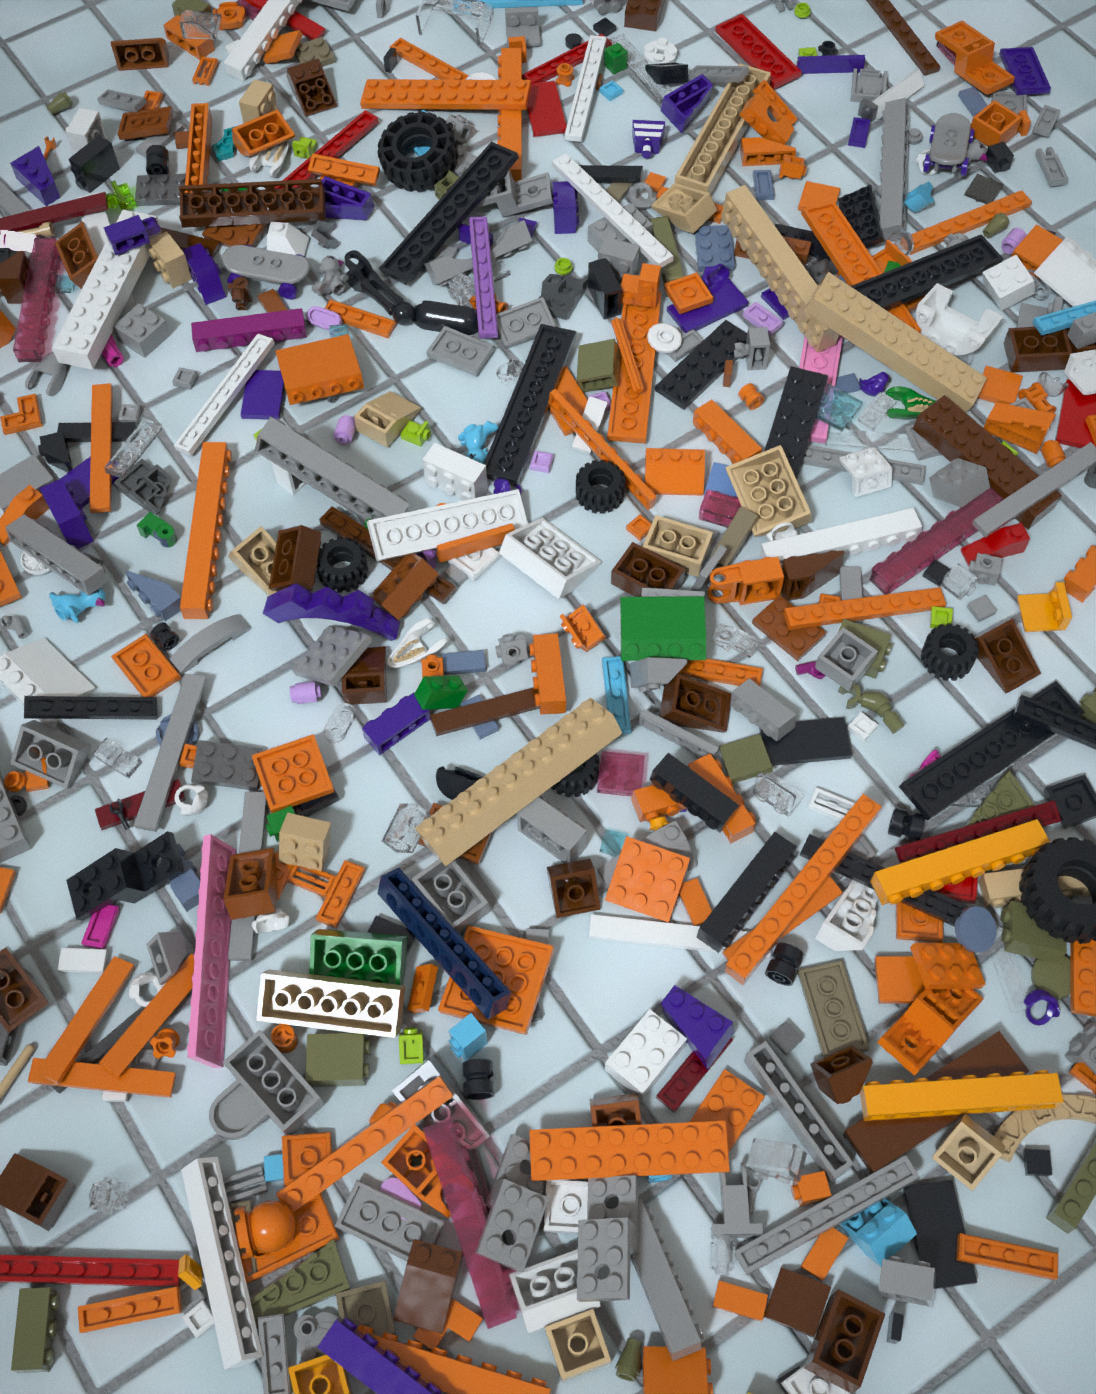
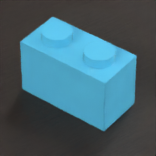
M472 1013L449 1030L450 1040L448 1041L451 1044L450 1049L457 1058L462 1056L465 1061L469 1060L488 1044L486 1030Z

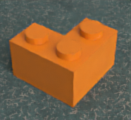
M642 263L640 276L623 274L620 286L622 289L621 303L656 308L661 266Z

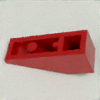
M1018 523L1003 527L986 538L983 537L961 548L960 551L969 567L970 561L975 560L977 553L989 554L999 558L1023 553L1030 537L1023 524Z

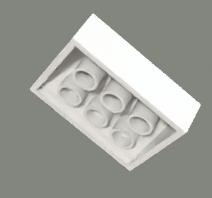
M1067 236L1034 273L1074 307L1096 300V260L1088 251L1083 250L1074 239Z
M544 518L535 520L506 534L499 554L508 562H511L521 572L527 574L537 584L544 587L558 599L571 593L602 563V561Z
M45 638L0 656V684L23 707L24 696L88 697L96 690ZM59 719L36 720L48 726H52Z

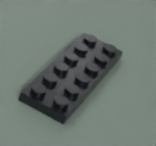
M725 320L655 386V391L685 410L724 373L726 360H733L734 363L738 359L734 357L735 343L741 342L746 344L747 333Z
M790 366L764 451L781 445L797 480L828 375Z

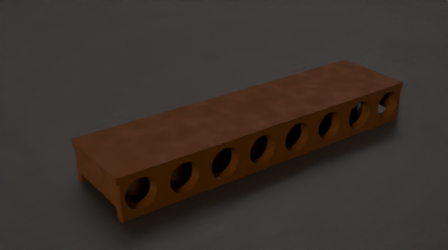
M322 179L179 186V219L182 228L269 224L271 222L318 221L319 219L326 221L325 187H323ZM317 184L319 186L311 187L310 185ZM294 185H299V186H301V187H300V188H294V187H292V186H294ZM276 186H281V187H283V188H282V189H276V188H274V187H276ZM257 187H264V188H266V189L259 190V189H256V188H257ZM239 188H246V189H248V190L242 191V190H238V189H239ZM189 190L193 191V193H185L184 191ZM202 190H211V192H203Z
M998 1031L928 1076L927 1079L928 1081H938V1078L952 1077L953 1080H958L967 1075L986 1078V1075L999 1073L1003 1077L1010 1076L1014 1072H1024L1026 1075L1029 1069L1001 1032ZM963 1115L864 1121L863 1118L846 1129L843 1137L849 1141L869 1170V1175L911 1152L961 1119Z

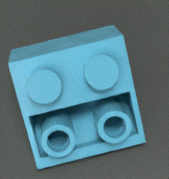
M886 1198L840 1224L863 1253L879 1266H882V1259L888 1260L889 1256L896 1254L917 1235L907 1213Z

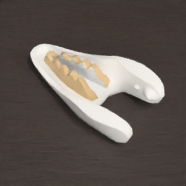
M288 140L252 155L249 162L250 171L255 172L261 166H271L269 171L270 177H276L282 169L287 155Z
M432 619L421 620L407 632L400 644L389 655L386 663L390 668L395 669L419 662L421 659H426L428 655H435L448 646L449 640L447 638L441 639L427 650L421 643L420 638L433 628L435 622Z

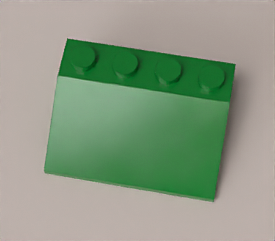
M704 596L620 597L621 661H638L647 657L706 660Z
M317 929L311 934L309 974L403 985L408 936Z

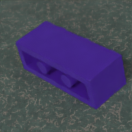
M414 692L409 696L401 698L392 708L385 709L379 717L368 721L362 728L364 738L379 756L430 720L429 709L422 710Z

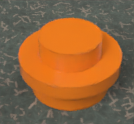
M20 771L9 772L4 779V784L10 792L20 791L26 783V776Z

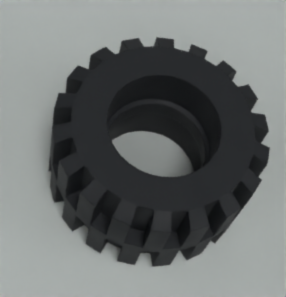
M593 460L591 464L587 462L585 467L579 469V473L576 475V499L579 500L580 506H584V509L587 511L592 510V513L597 511L600 514H604V511L612 512L613 508L617 509L619 504H622L625 494L624 472L619 470L617 464L613 465L611 461L607 463L605 460H600V462ZM597 484H603L608 487L605 489H596L592 486Z
M337 537V540L332 538L329 540V543L325 542L322 544V548H319L318 565L316 568L323 586L329 587L332 590L336 589L338 593H342L343 590L350 592L352 588L357 589L359 588L358 584L362 585L365 582L364 578L368 576L366 553L362 545H358L356 540L351 541L348 537L345 539ZM339 562H350V564L344 568L333 567L335 564Z
M947 623L946 626L941 624L938 625V628L931 630L921 651V660L924 661L923 666L924 668L928 667L927 672L929 674L934 673L935 678L939 679V677H942L944 681H948L949 678L952 681H956L958 677L962 679L965 677V674L970 672L977 658L979 648L977 647L978 641L973 640L975 636L973 633L969 634L967 628L962 629L960 628L961 625L956 624V626H952V623ZM940 648L953 649L959 656H948Z
M597 753L581 764L584 767L582 771L575 774L569 773L553 785L551 789H557V794L559 795L565 793V797H570V794H574L575 797H579V793L587 794L588 789L592 790L595 787V783L598 782L599 755Z

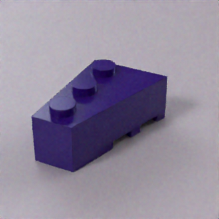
M703 74L665 95L660 111L683 133L709 101L713 84Z
M39 146L10 163L16 179L45 206L60 198L55 181Z
M324 176L322 183L323 187H325L326 218L367 220L375 207L371 193Z
M568 181L552 182L555 234L576 233V226H579V215H576L579 212L578 201L576 202L578 200V191Z
M674 985L661 1002L663 1014L671 1025L687 1038L686 1042L690 1049L699 1057L708 1070L734 1035L733 1022Z

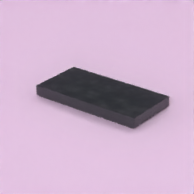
M844 717L796 721L795 728L778 741L767 736L759 728L772 766L851 759L852 757Z
M953 1180L912 1185L903 1188L909 1218L917 1233L914 1236L919 1261L928 1262L931 1268H935V1289L976 1284L977 1278L973 1264L956 1260L957 1235L966 1233Z

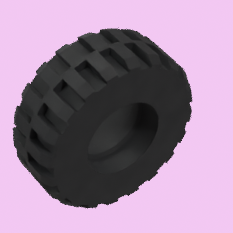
M418 111V113L410 112L407 113L408 115L398 117L397 120L388 125L386 130L384 129L378 142L377 153L383 171L391 183L400 189L404 188L406 191L423 192L426 189H433L437 182L446 177L449 170L452 172L455 169L459 151L452 128L443 118L437 117V115L430 112L429 114L424 111ZM415 147H430L425 154L419 157H406Z
M1068 837L1067 840H1064V838L1054 839L1052 843H1046L1041 846L1023 869L1019 890L1023 892L1020 898L1023 906L1027 908L1026 913L1030 919H1034L1037 923L1036 925L1041 930L1044 929L1050 933V936L1056 939L1058 937L1062 938L1068 943L1078 941L1080 944L1090 943L1091 940L1096 941V845L1090 840L1084 839L1083 841L1075 837ZM1069 876L1082 882L1091 894L1092 904H1079L1067 898L1059 888L1057 877Z

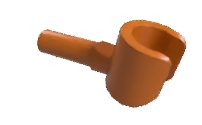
M48 136L44 138L46 150L43 156L45 160H47L49 152L57 147L54 137L51 141H49Z

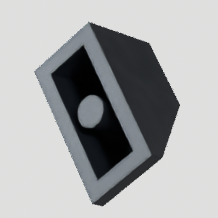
M63 431L40 436L41 445H38L41 457L45 456L48 464L67 473L70 472L73 466L68 442Z

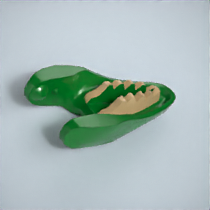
M891 387L886 391L887 398L901 401L905 406V409L891 408L887 411V416L893 419H916L920 413L936 402V400L922 396L906 387Z

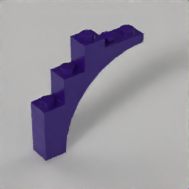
M297 583L268 596L262 613L277 623L300 618H319L349 623L377 633L390 641L397 638L401 621L375 606V600L360 590L346 596L340 595L329 587L311 593Z

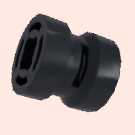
M165 622L157 624L150 633L151 638L159 642V646L164 651L173 649L180 640L179 636L174 631H171L170 626Z

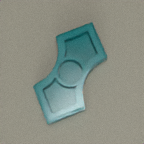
M234 127L224 129L222 139L212 145L217 162L234 157V150L236 148L232 138V128Z

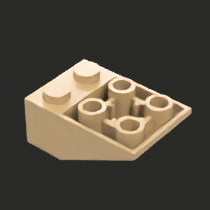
M389 391L366 403L354 416L356 431L388 448L403 431L409 420L411 421L418 414L421 407Z

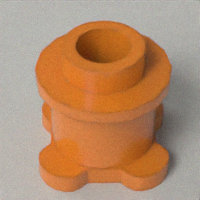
M563 63L557 67V85L571 86V82L574 80V75L572 74L573 67L571 65Z
M171 1028L160 1030L157 1036H154L150 1041L154 1049L153 1056L158 1059L163 1056L174 1057L176 1054L175 1048L180 1042L179 1034Z

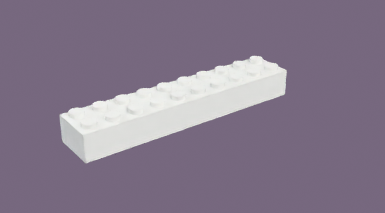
M122 210L117 222L139 215L141 220L155 217L157 224H159L157 216ZM160 230L159 233L149 236V240L160 235L162 231ZM107 239L52 346L58 363L94 369L114 329L113 325L117 323L150 256L148 249H150L149 243L115 256Z

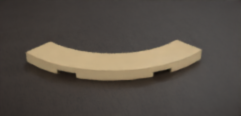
M1082 1094L1062 1095L1064 1102L1058 1108L1014 1111L994 1134V1137L1006 1146L1003 1155L999 1159L1011 1162L1021 1141L1034 1129L1044 1124L1059 1120H1081L1096 1124V1097Z

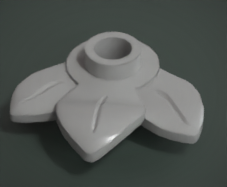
M321 1312L314 1317L311 1315L300 1316L295 1321L293 1332L298 1339L297 1351L304 1361L315 1359L317 1352L326 1355L317 1347L338 1318L336 1315L329 1312ZM305 1323L311 1326V1331L308 1334L302 1332V1326Z

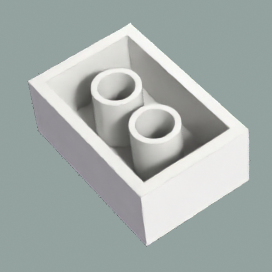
M437 443L432 445L422 459L425 483L432 488H438L450 496L453 495L460 498L462 501L482 497L488 489L486 465Z
M649 1009L605 1062V1071L633 1094L637 1093L638 1098L642 1100L684 1049L687 1038Z
M578 1249L527 1267L522 1273L516 1271L509 1274L528 1333L601 1306L600 1301L579 1302L577 1300Z

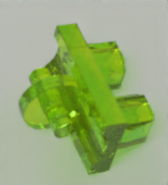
M116 181L110 182L114 193L107 194L109 208L115 209L119 205L121 210H128L136 206L127 183L117 185Z

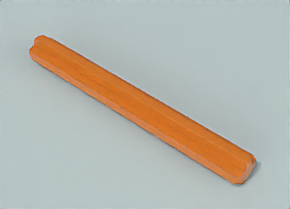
M616 317L611 321L632 390L634 393L640 394L644 387L622 319Z

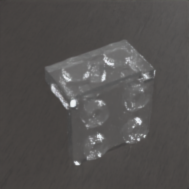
M760 772L756 777L753 794H755L758 800L773 806L774 810L779 814H785L789 817L804 798L803 793L771 772L767 774Z

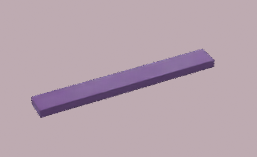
M469 217L479 339L498 338L487 217Z

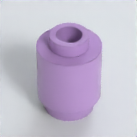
M1013 228L1003 239L1002 250L1006 254H1012L1015 248L1027 236L1025 231L1020 228Z
M343 415L338 419L333 437L339 444L345 445L352 442L356 430L354 418L349 415Z
M315 681L295 683V686H290L292 703L318 702V698L322 697L320 685H316Z

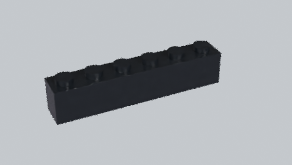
M774 832L700 926L696 938L718 953L723 947L727 949L735 938L733 934L736 930L740 932L746 925V917L749 914L753 916L759 908V900L761 898L766 899L772 890L770 886L773 882L778 883L785 873L783 869L786 865L790 867L797 857L794 855L797 846L777 832Z

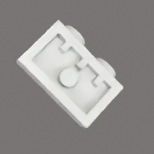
M875 447L840 457L841 464L852 476V494L855 497L892 487V467Z

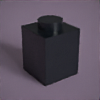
M1003 141L988 146L986 163L994 174L1010 169L1014 155Z

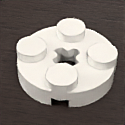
M659 38L644 46V60L647 64L672 63L676 61L677 48L668 42L666 38Z

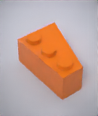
M996 402L983 428L996 437L1037 454L1056 414Z

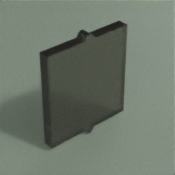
M977 173L964 196L972 198L976 202L988 204L996 199L1004 184L993 180L991 177L988 178Z

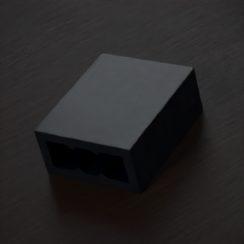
M100 135L69 158L71 171L76 179V185L89 193L120 170L112 143Z
M603 258L589 262L588 289L603 320L621 315L622 289L607 259Z

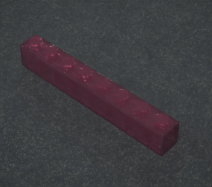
M34 238L13 347L18 362H41L42 354H45L44 342L48 337L49 314L53 309L54 286L58 281L57 270L60 269V255L54 243L57 241L56 238Z
M990 487L962 508L960 507L957 511H951L941 522H935L930 530L921 532L914 541L905 543L897 553L892 552L884 562L875 564L871 570L870 581L884 595L892 593L926 569L934 559H940L978 532V529L972 524L973 520L1004 499Z
M452 1118L425 1127L423 1132L486 1327L490 1329L516 1319L515 1312L519 1310L515 1295L510 1296L507 1286L511 1285L507 1270L502 1271L499 1263L475 1253L486 1223L482 1212L486 1210L482 1195L477 1196L474 1186L478 1185L474 1170L469 1171L466 1164L467 1161H470L466 1146L461 1147L458 1137L462 1136L458 1122L453 1123Z

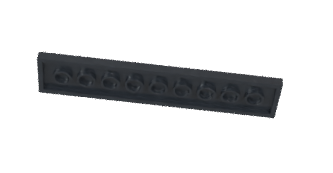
M491 141L379 267L381 273L407 285L519 159L518 153Z
M981 234L851 287L885 310H889L926 295L936 283L944 287L985 271L1001 263L1004 258Z
M545 324L540 325L499 429L485 459L484 465H486L487 479H506L509 481V484L518 486L549 408V394L558 385L577 337L576 331Z
M1057 681L1031 697V699L1078 718L1082 717L1085 713ZM1014 708L902 782L899 788L926 820L929 821L1057 733L1013 716Z

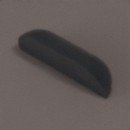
M428 300L414 306L416 312L414 323L421 329L441 332L443 327L446 326L469 336L478 333L477 313L471 307Z
M442 766L436 772V783L439 790L451 800L475 784L477 780L483 778V776L460 767H455L454 770H445V767Z

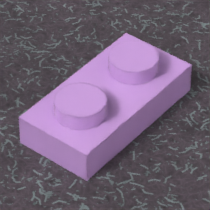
M756 301L743 311L742 317L756 327H767L769 336H772L783 326L781 319Z

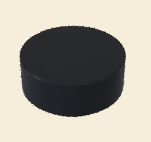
M571 33L565 37V45L569 49L582 44V38L579 34Z
M12 796L11 800L15 806L18 816H21L27 809V802L21 796Z

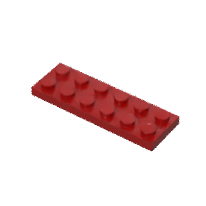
M743 14L716 25L715 32L751 67L771 73L769 85L773 89L801 77L802 71Z

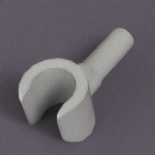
M749 1176L747 1178L749 1214H753L754 1198L759 1191L761 1180L758 1178L757 1186L753 1187L749 1184Z

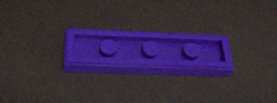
M865 55L798 56L796 66L802 71L801 74L853 73L854 68H857L858 73L860 69H864L866 58Z

